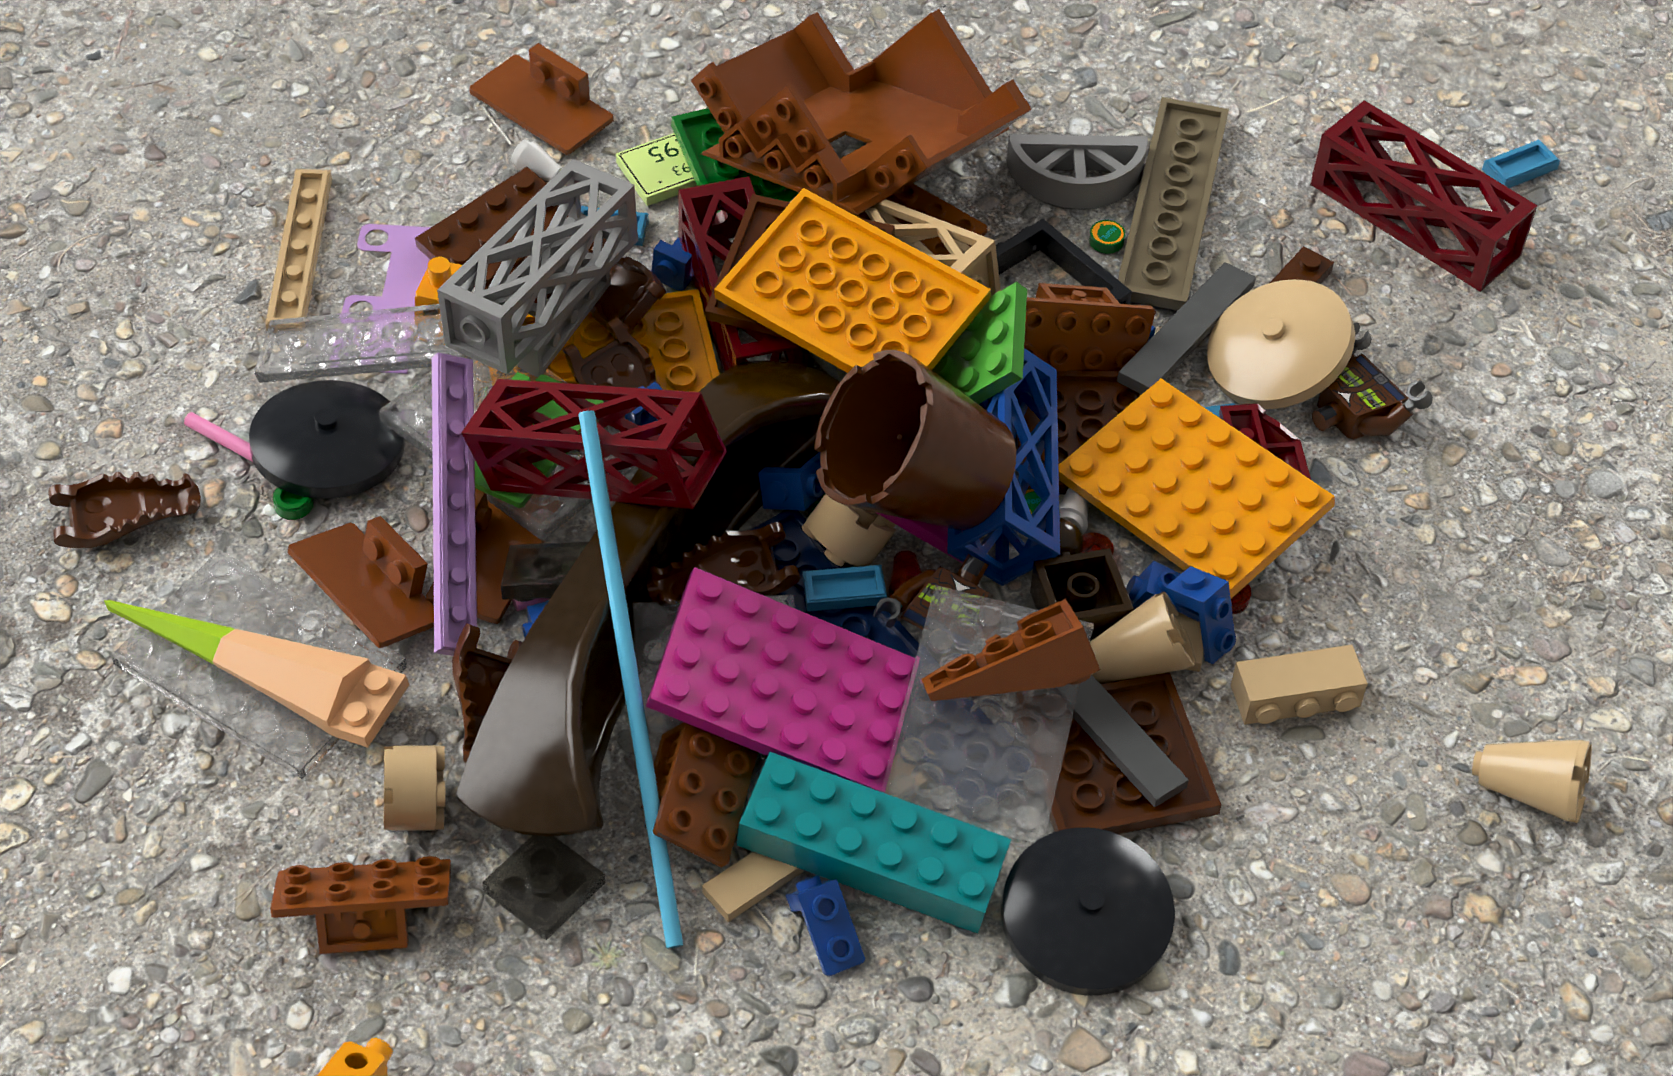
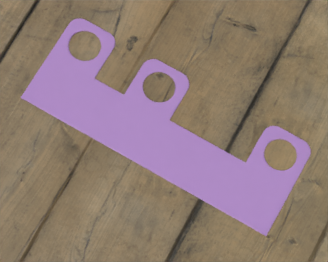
M366 224L361 227L357 242L358 248L363 251L391 252L382 297L351 295L345 299L341 319L346 323L376 325L373 341H340L336 343L331 359V366L334 369L407 374L416 331L415 293L430 261L416 247L415 237L431 227ZM372 230H383L388 234V240L382 245L372 246L365 241V236ZM366 301L372 305L373 311L367 317L356 318L350 314L349 308L355 302ZM348 347H356L362 351L363 357L358 363L348 365L339 360L340 352Z

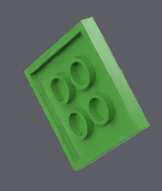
M1016 281L1002 291L996 292L932 371L977 404L1023 379L1027 289Z

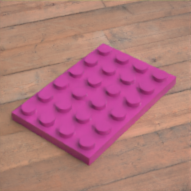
M694 567L689 575L645 707L768 756L769 752L885 793L920 660Z

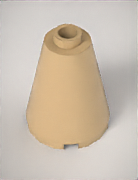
M1166 592L1155 594L1090 641L1101 669L1092 675L1100 684L1186 670L1195 666L1196 658L1186 629H1182L1177 619L1179 613Z
M1583 740L1486 744L1483 752L1476 751L1472 775L1479 776V785L1567 822L1578 823L1586 798L1583 796L1585 784L1589 782L1592 745L1590 744L1591 742Z

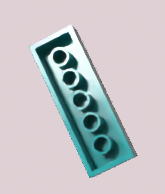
M772 752L768 754L740 820L737 846L820 875L829 880L837 879L840 884L977 934L981 928L1011 843L1010 838Z

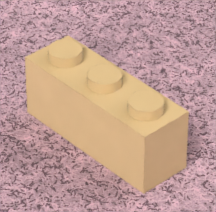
M1352 644L1236 662L1230 686L1244 725L1252 723L1269 724L1278 719L1291 717L1307 718L1317 713L1336 710L1339 712L1350 711L1356 707H1361L1368 683Z

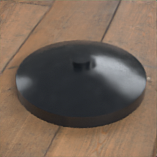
M320 380L290 387L266 401L257 411L250 425L249 444L255 467L271 484L298 496L332 499L364 492L384 481L396 469L402 459L405 447V433L400 413L386 397L377 391L347 381Z
M1081 827L1064 829L1048 834L1035 841L1018 857L1008 874L1003 889L1001 920L1006 939L1012 951L1024 967L1034 976L1059 990L1078 995L1094 996L1122 991L1140 982L1150 974L1162 959L1170 942L1175 923V906L1167 878L1156 861L1145 850L1119 834L1097 828Z

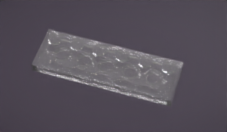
M439 304L270 320L254 374L259 383L427 368L432 367V357L438 352L471 360L473 358L445 346Z

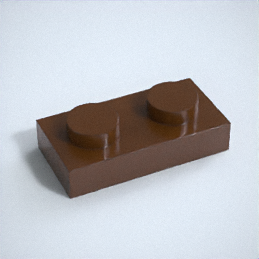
M1303 246L1270 283L1283 280H1307L1321 284L1332 272L1334 262Z

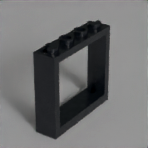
M1044 219L1031 226L1024 227L1012 238L996 245L999 275L1040 250L1082 286L1108 288L1120 304L1131 303L1132 291Z

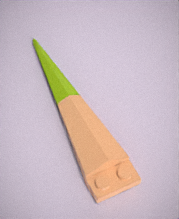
M104 600L108 611L212 663L302 716L328 734L367 748L409 686L405 674L373 665L368 658L116 601Z

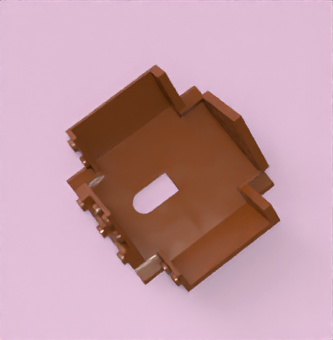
M940 9L926 16L875 59L855 70L819 13L816 12L808 16L794 29L718 66L714 62L708 64L691 79L699 95L725 133L719 138V144L703 151L702 155L796 192H800L805 188L855 215L860 214L1010 129L1009 126L1032 110L1013 79L992 93ZM846 135L868 144L839 158L830 143Z

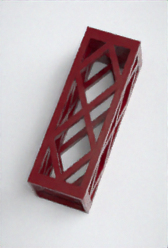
M1365 100L1322 133L1310 184L1479 292L1522 256L1538 206ZM1372 120L1379 123L1380 125L1371 124ZM1379 141L1404 142L1416 164L1393 161ZM1429 155L1455 171L1439 169ZM1354 179L1376 183L1391 204L1365 202ZM1335 181L1339 188L1333 185L1332 183ZM1418 184H1428L1432 193ZM1452 186L1479 188L1492 211L1467 207ZM1412 198L1425 206H1416ZM1505 201L1514 206L1515 208L1513 210H1510ZM1387 218L1404 221L1413 234ZM1427 225L1451 229L1466 251L1439 248ZM1510 232L1509 239H1505L1504 236ZM1495 248L1499 249L1500 252L1493 258ZM1462 265L1473 266V272Z
M749 176L679 189L678 237L682 249L693 255L691 275L695 288L699 290L704 314L718 280L713 264L714 257L716 255L725 262L732 242L728 239L735 238L751 196L755 194ZM707 320L724 372L735 365L747 362L746 358L772 353L770 361L779 362L783 351L788 363L808 366L809 351L786 338L741 328L757 340V342L741 345L738 336L739 327Z
M497 379L461 432L490 490L592 500L590 485L578 484L589 480L581 429L576 431L570 427L580 424L578 415L580 412L595 411L609 500L613 502L690 509L695 507L727 453L702 393L690 391ZM585 399L609 400V401H606V402H603V403H600V404H597V405H596V404H594V403H592V402H589V401H587V400H585ZM553 400L569 414L552 419L536 410ZM641 406L658 421L639 426L623 418V416ZM609 425L621 432L612 435L604 428ZM697 433L701 443L684 442L683 440ZM577 450L584 457L578 460L566 454V452ZM609 455H613L616 457L607 461L604 459ZM681 456H693L700 458L697 461L696 465L693 467ZM547 459L564 467V469L547 478L532 463ZM636 466L654 476L635 486L619 470Z

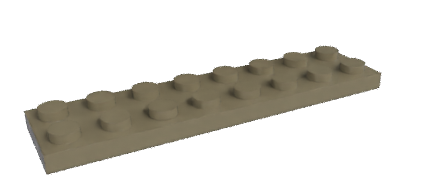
M1166 97L1161 98L1118 280L1132 291L1131 302L1179 310L1188 301L1229 109Z

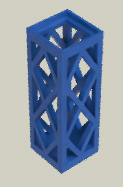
M1025 348L1023 379L979 404L1001 420L1010 429L1014 439L1016 434L1018 435L1021 446L1016 451L1015 470L1020 475L1017 479L1014 472L1012 482L1004 499L985 521L966 530L948 528L947 553L961 562H964L967 554L985 562L989 566L984 575L1001 586L1033 570L1034 561L1055 558L1060 555L1057 370ZM1028 407L1040 419V422L1031 433L1024 418ZM1043 450L1045 451V468L1040 458ZM1028 486L1042 500L1032 514L1024 497ZM1014 530L1028 538L1026 544ZM987 534L983 541L980 542L979 538ZM1009 542L1019 553L1018 556L1010 560ZM994 543L995 559L987 554Z

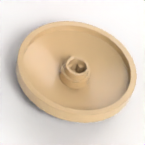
M1283 280L1269 283L1241 296L1217 320L1207 345L1209 369L1219 388L1229 398L1239 404H1259L1264 409L1293 406L1325 390L1343 372L1354 349V323L1343 300L1324 285L1307 280Z

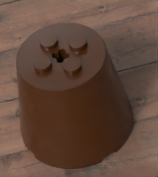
M884 350L874 353V360L865 366L855 365L840 381L828 400L816 434L814 450L820 452L821 468L816 470V474L824 492L831 499L845 506L954 530L970 529L985 521L998 508L1013 479L1016 465V446L1010 429L997 417L907 353L898 350Z

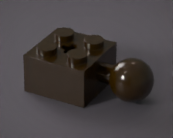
M1060 518V555L1055 558L1033 562L1030 593L1037 611L1066 599L1084 627L1090 642L1132 612L1134 608L1110 548L1082 553L1083 536L1080 529L1073 522Z

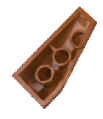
M1064 599L1017 621L1019 630L1009 636L1001 638L1000 635L996 634L985 641L986 646L979 654L975 656L973 654L960 655L921 680L930 701L1056 688L1067 684L1076 685L1085 682L1093 673L1101 669L1084 627L1067 600Z

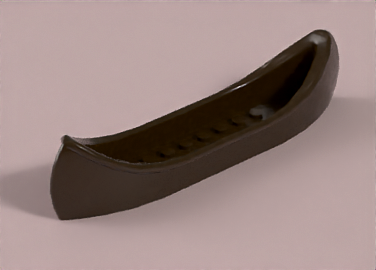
M769 360L747 361L729 368L712 379L699 391L702 393L727 453L695 507L690 509L615 502L611 508L639 679L672 629L679 605L669 608H660L654 605L647 589L649 569L652 566L661 569L669 566L672 562H679L682 553L692 551L696 544L706 546L712 536L721 537L726 531H739L763 506L759 471L764 467L801 468L818 453V451L814 450L816 434L826 404L840 383L835 378L820 370L802 364ZM697 433L683 440L684 442L701 443ZM681 456L693 467L696 465L697 461L700 458L693 456ZM638 468L630 482L636 486L654 475ZM596 530L533 623L505 672L481 723L456 792L457 799L473 814L503 830L523 835L550 837L599 831L604 826L599 794L602 763L613 728L626 704L598 530Z

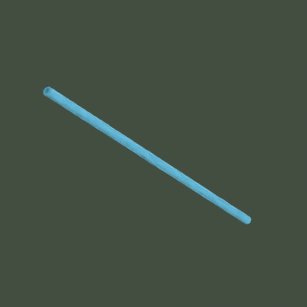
M588 410L580 412L578 415L666 949L684 946L667 842L653 833L660 800L595 411Z

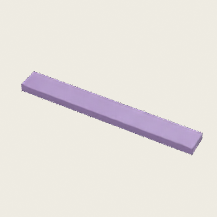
M438 352L432 357L434 653L453 656L458 639L466 623L477 627L475 459L461 434L474 415L473 360Z

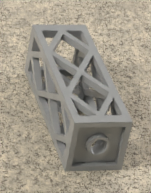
M572 159L437 290L445 346L508 374L638 242L634 184ZM599 190L609 195H612V197L597 210ZM590 192L588 216H585L581 213L580 195ZM559 205L547 230L544 231L546 207ZM618 209V215L611 216ZM533 228H534V235H531V236H530V234H531V232H532V230H533ZM517 232L513 242L505 244ZM603 238L607 239V241H606V243H605L604 246H603ZM594 241L592 265L580 268ZM528 256V257L510 274V272H511V270H512V268H513L515 262L517 261V259L520 258V257ZM571 256L565 270L554 273ZM502 261L489 288L485 289L488 264ZM573 285H576V286L566 295V293H567L569 287H570V286H573ZM552 293L549 301L547 302V294ZM537 298L535 323L522 326Z

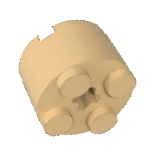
M825 494L806 519L802 530L826 548L824 554L834 564L842 567L848 562L856 567L872 564L895 533L896 529L894 527L896 524L875 512L845 506Z
M384 746V830L427 831L444 829L445 746Z

